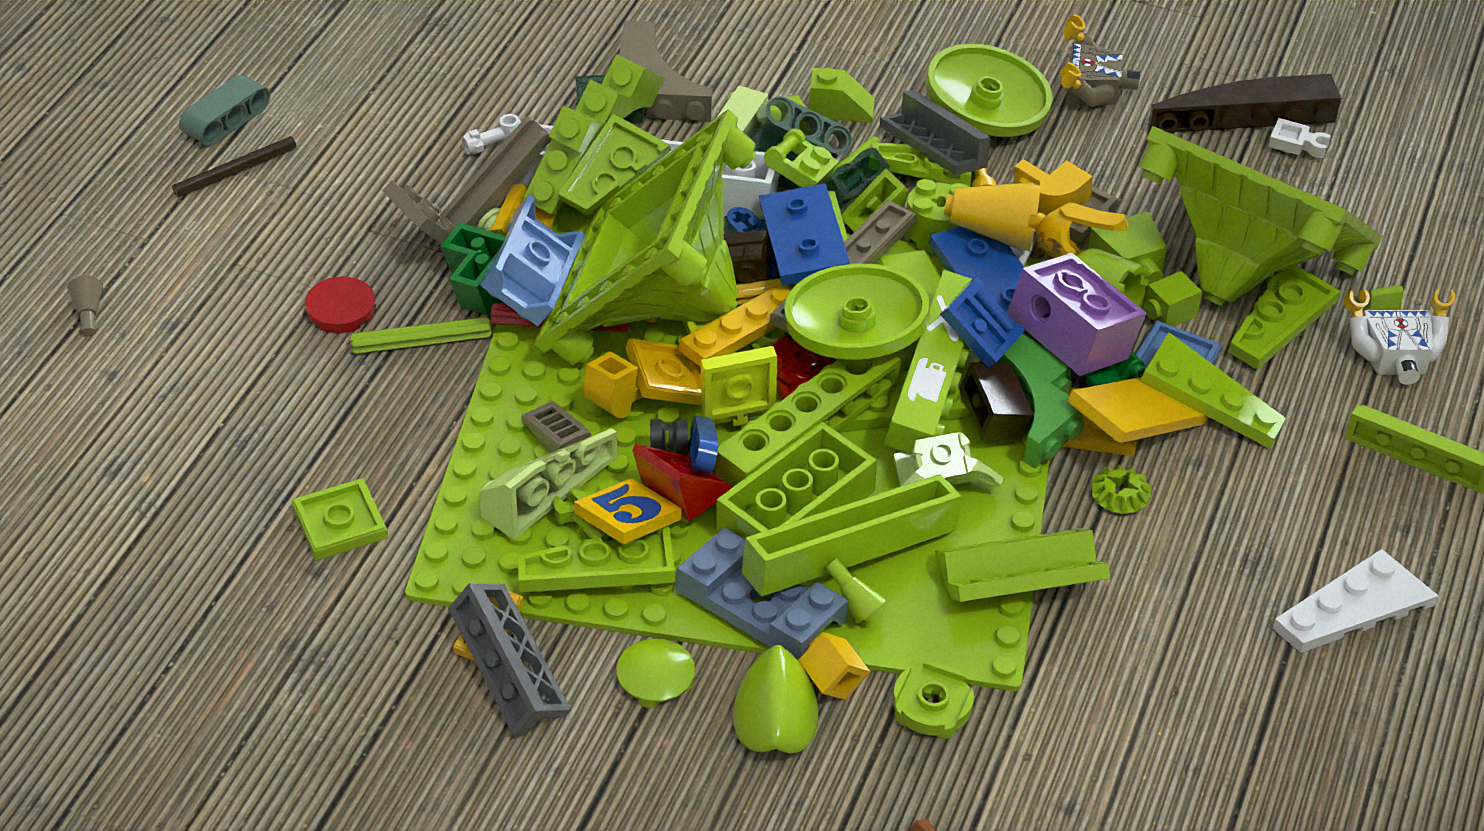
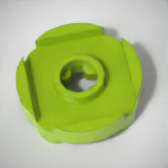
M939 662L923 663V668L911 671L910 667L900 674L894 686L893 705L895 719L899 724L907 726L918 733L934 735L942 739L951 738L956 734L957 729L966 724L971 716L974 702L973 689L971 687L970 690V687L966 684V677L962 672L950 665ZM932 694L939 695L940 702L931 703L923 697L930 698Z

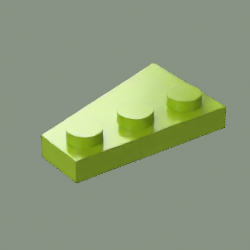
M612 114L559 191V200L589 215L671 151V146Z
M872 142L871 168L879 169L880 171L887 169L889 172L949 184L962 183L969 187L971 186V172L954 175L908 144Z

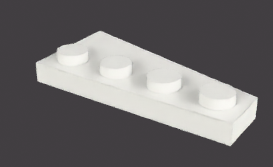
M1381 549L1275 618L1272 629L1302 653L1342 639L1346 632L1360 629L1362 632L1375 627L1376 622L1392 617L1396 620L1408 616L1409 611L1422 607L1425 610L1436 606L1439 596Z

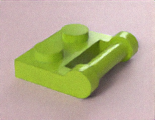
M797 128L789 130L778 146L769 148L764 154V161L767 166L802 188L822 184L834 172L839 163L828 150L814 146L806 141L804 133ZM791 151L799 155L793 162L786 158Z

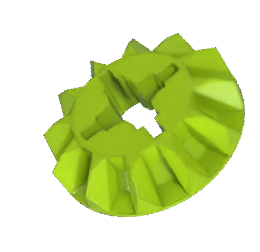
M1118 464L1113 470L1104 466L1100 474L1094 475L1091 492L1095 501L1106 510L1120 514H1129L1143 509L1148 504L1152 485L1147 483L1145 474H1136L1134 467L1124 470ZM1121 484L1128 486L1116 494V487H1119Z

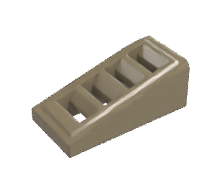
M554 401L522 414V421L549 453L591 437V433L581 422Z

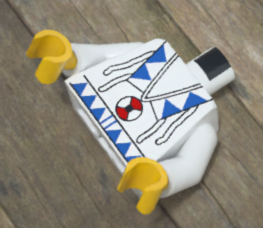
M1362 289L1359 292L1358 298L1360 303H1357L1353 298V291L1351 290L1344 297L1343 304L1348 311L1352 312L1349 323L1353 348L1367 361L1371 362L1376 373L1380 375H1398L1400 383L1405 385L1416 383L1420 375L1427 372L1429 363L1437 360L1446 344L1449 317H1446V310L1454 303L1455 293L1451 290L1447 298L1448 303H1442L1438 299L1439 289H1437L1430 299V305L1436 310L1435 316H1431L1430 310H1364L1363 313L1362 308L1370 300L1368 291Z

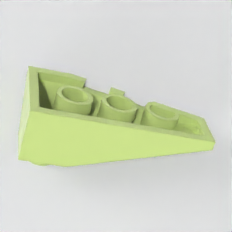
M610 428L509 469L495 480L489 481L479 491L481 517L511 539H516L554 508L555 496H558L563 501L570 495L571 488L578 489L617 458V431Z

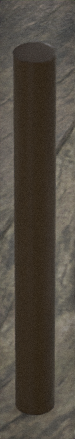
M289 136L172 185L173 192L177 197L183 196L296 148V142L292 136Z

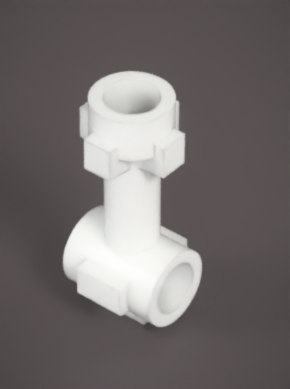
M514 114L503 115L500 118V127L480 134L475 129L463 135L461 141L465 152L468 155L472 153L477 154L484 151L485 145L500 140L503 143L514 131L518 123L521 122L518 116Z

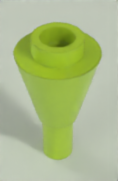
M837 557L825 566L826 570L840 585L839 588L843 597L849 600L848 607L856 624L864 620L868 625L885 611L882 604L886 598L856 576H852Z

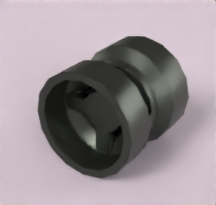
M650 419V447L688 455L687 419H676L673 423H665L662 419ZM665 431H669V444H666Z

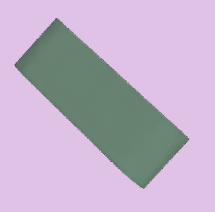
M245 75L235 76L187 108L180 117L179 128L182 132L205 146H212L264 111L270 101V91Z
M774 97L761 104L758 108L757 118L760 125L782 137L793 128L800 130V120H805L810 126V133L805 135V140L814 146L825 148L831 153L832 157L845 153L852 145V134L845 126L786 97ZM772 105L778 107L781 111L780 121L772 118L770 114ZM830 133L834 134L838 139L839 145L837 149H833L828 142Z

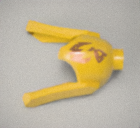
M1069 202L1047 215L1041 212L1037 213L1034 232L1037 234L1039 245L1054 259L1070 253L1077 256L1082 252L1070 239L1069 227L1072 222L1119 232L1128 229L1129 223L1125 214L1100 211Z

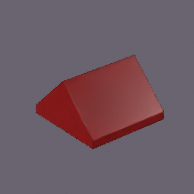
M635 444L632 452L642 484L681 507V516L689 522L717 503L719 497L733 488V485L713 472L708 474L693 471L688 455Z

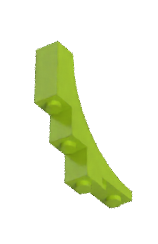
M616 54L602 84L590 79L576 109L574 110L566 106L562 107L548 136L552 140L523 200L530 194L535 198V206L552 215H556L563 202L559 200V191L611 115L614 114L623 119L639 108L652 107L665 77Z

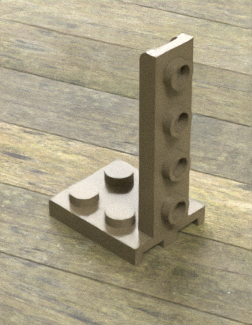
M531 117L524 118L440 215L441 210L427 198L421 202L422 197L409 185L401 188L391 180L382 191L420 230L442 244L459 222L476 227L481 218L492 209L550 143L552 138L548 137L549 133Z

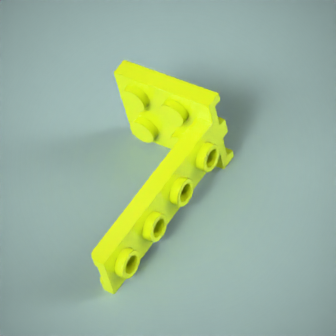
M712 321L683 322L689 335ZM773 346L738 353L733 352L732 354L701 360L702 417L713 419L714 425L732 421L733 426L747 424L748 418L763 415L776 403L777 354Z

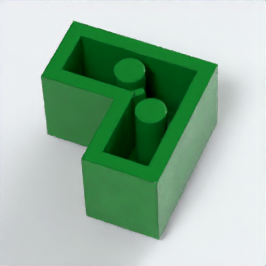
M459 222L440 246L452 273L449 281L460 307L489 316L493 304L499 303L500 299L491 296L486 289L480 286V283L488 266L497 257L506 236Z

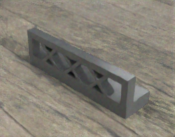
M915 90L903 92L901 113L880 117L881 128L954 175L988 167L990 136Z
M469 583L448 609L513 736H526L541 718L565 717L571 709L505 584ZM488 597H495L502 610L493 605ZM504 627L513 632L518 641L507 635ZM521 659L530 664L535 673L524 667ZM537 690L547 696L551 704H544Z

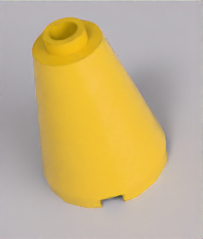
M1029 182L955 188L954 195L947 194L944 214L950 215V223L1021 251H1030L1041 185Z

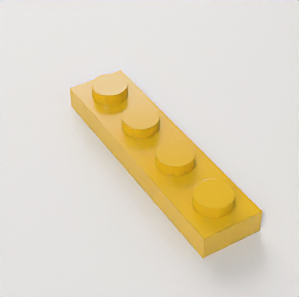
M780 283L681 338L679 351L700 368L702 359L732 354L777 328L770 324V314L787 298L791 289L787 286H782Z

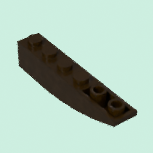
M1331 74L1267 77L1236 81L1188 92L1152 104L1147 130L1149 133L1152 126L1168 133L1271 127L1276 125L1278 118L1303 125L1336 123L1341 95Z

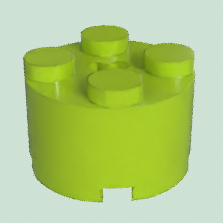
M929 179L918 181L916 188L907 197L906 209L916 213V221L904 233L905 239L908 242L909 239L916 242L917 249L935 254L928 244L930 235L960 227L950 223V215L944 214L947 194L954 195L955 188L969 186L962 183L953 185L935 183Z

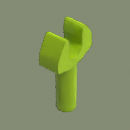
M570 489L573 504L574 501L589 496L582 490ZM558 496L554 497V516L558 523L563 524L575 521L590 539L601 537L603 542H607L608 535L574 514V505H565Z

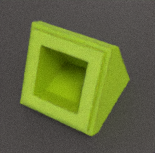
M1396 285L1369 290L1370 300L1362 308L1363 311L1401 310L1403 286Z

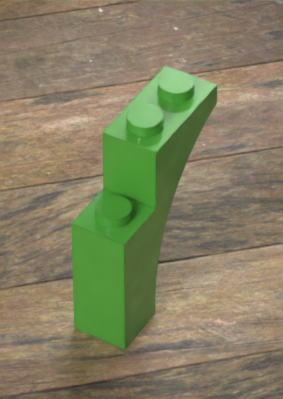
M1022 333L996 363L1011 364L1017 379L1020 381L1026 400L1032 408L1033 418L1030 424V432L1027 436L1024 462L1033 468H1037L1046 459L1051 460L1067 441L1075 440L1082 432L1084 422L1082 421L1083 414L1067 401L1070 396L1068 393L1072 386V381H1070L1072 369L1049 349Z

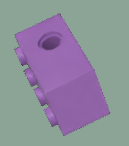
M1073 253L1023 268L1007 311V315L1015 322L1019 321L1025 328V331L1080 376L1128 359L1147 314Z

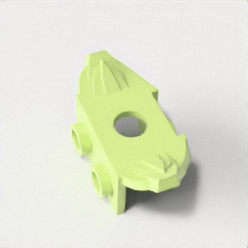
M961 432L915 440L912 454L907 452L893 454L900 487L941 474L951 485L977 482L999 488L1004 477L979 460L970 457V441Z

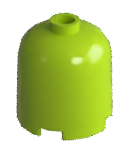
M1094 248L1086 249L1076 256L1138 307L1142 308L1147 287L1150 284V280L1144 278L1148 267Z

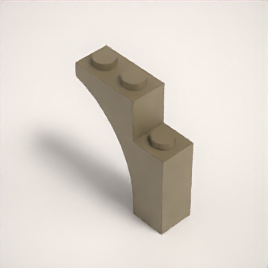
M624 20L620 56L665 77L652 107H647V119L711 122L712 88L694 83L668 66L656 46V22Z

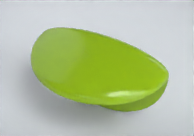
M781 645L769 648L754 661L743 677L735 697L733 723L736 735L746 748L754 752H768L777 749L785 753H797L810 745L817 731L818 704L812 683L800 662Z

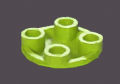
M646 639L634 643L623 651L617 662L616 676L621 687L632 697L637 698L641 706L654 708L660 702L677 698L694 686L695 663L690 653L678 643L666 639Z

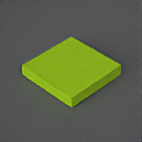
M363 478L291 499L293 511L315 561L388 538L386 525Z

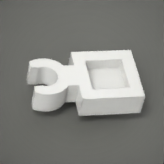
M1278 118L1268 147L1300 155L1302 150L1316 158H1324L1331 136L1322 132L1310 133V126Z

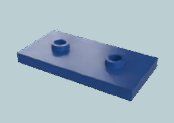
M826 183L759 196L761 211L782 286L799 283L809 275L826 268L850 264Z
M963 227L930 235L928 244L946 270L971 279L978 276L984 283L983 288L1007 313L1022 270L1025 268L1010 246Z

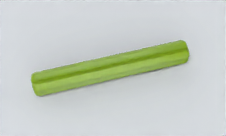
M488 317L358 332L351 334V346L354 354L489 338L491 336V324Z

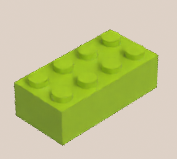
M820 422L717 499V531L720 532L725 527L745 539L746 537L862 500L875 491L877 459L824 422Z

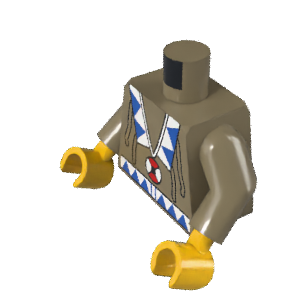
M1074 14L1066 21L1063 35L1069 40L1075 38L1076 41L1072 42L1070 62L1059 71L1062 77L1061 84L1064 88H1067L1066 104L1088 105L1090 107L1114 105L1118 101L1120 88L1138 90L1140 71L1122 69L1123 54L1119 51L1102 48L1087 33L1083 34L1081 31L1085 28V22L1080 16Z

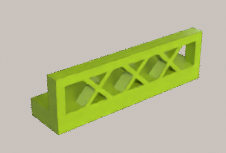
M1356 405L1350 417L1345 439L1484 494L1483 452L1365 405Z

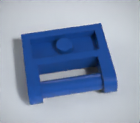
M976 276L962 288L961 292L947 305L940 315L989 368L1002 357L1025 331V328L1019 321L1014 322L983 288L984 283Z

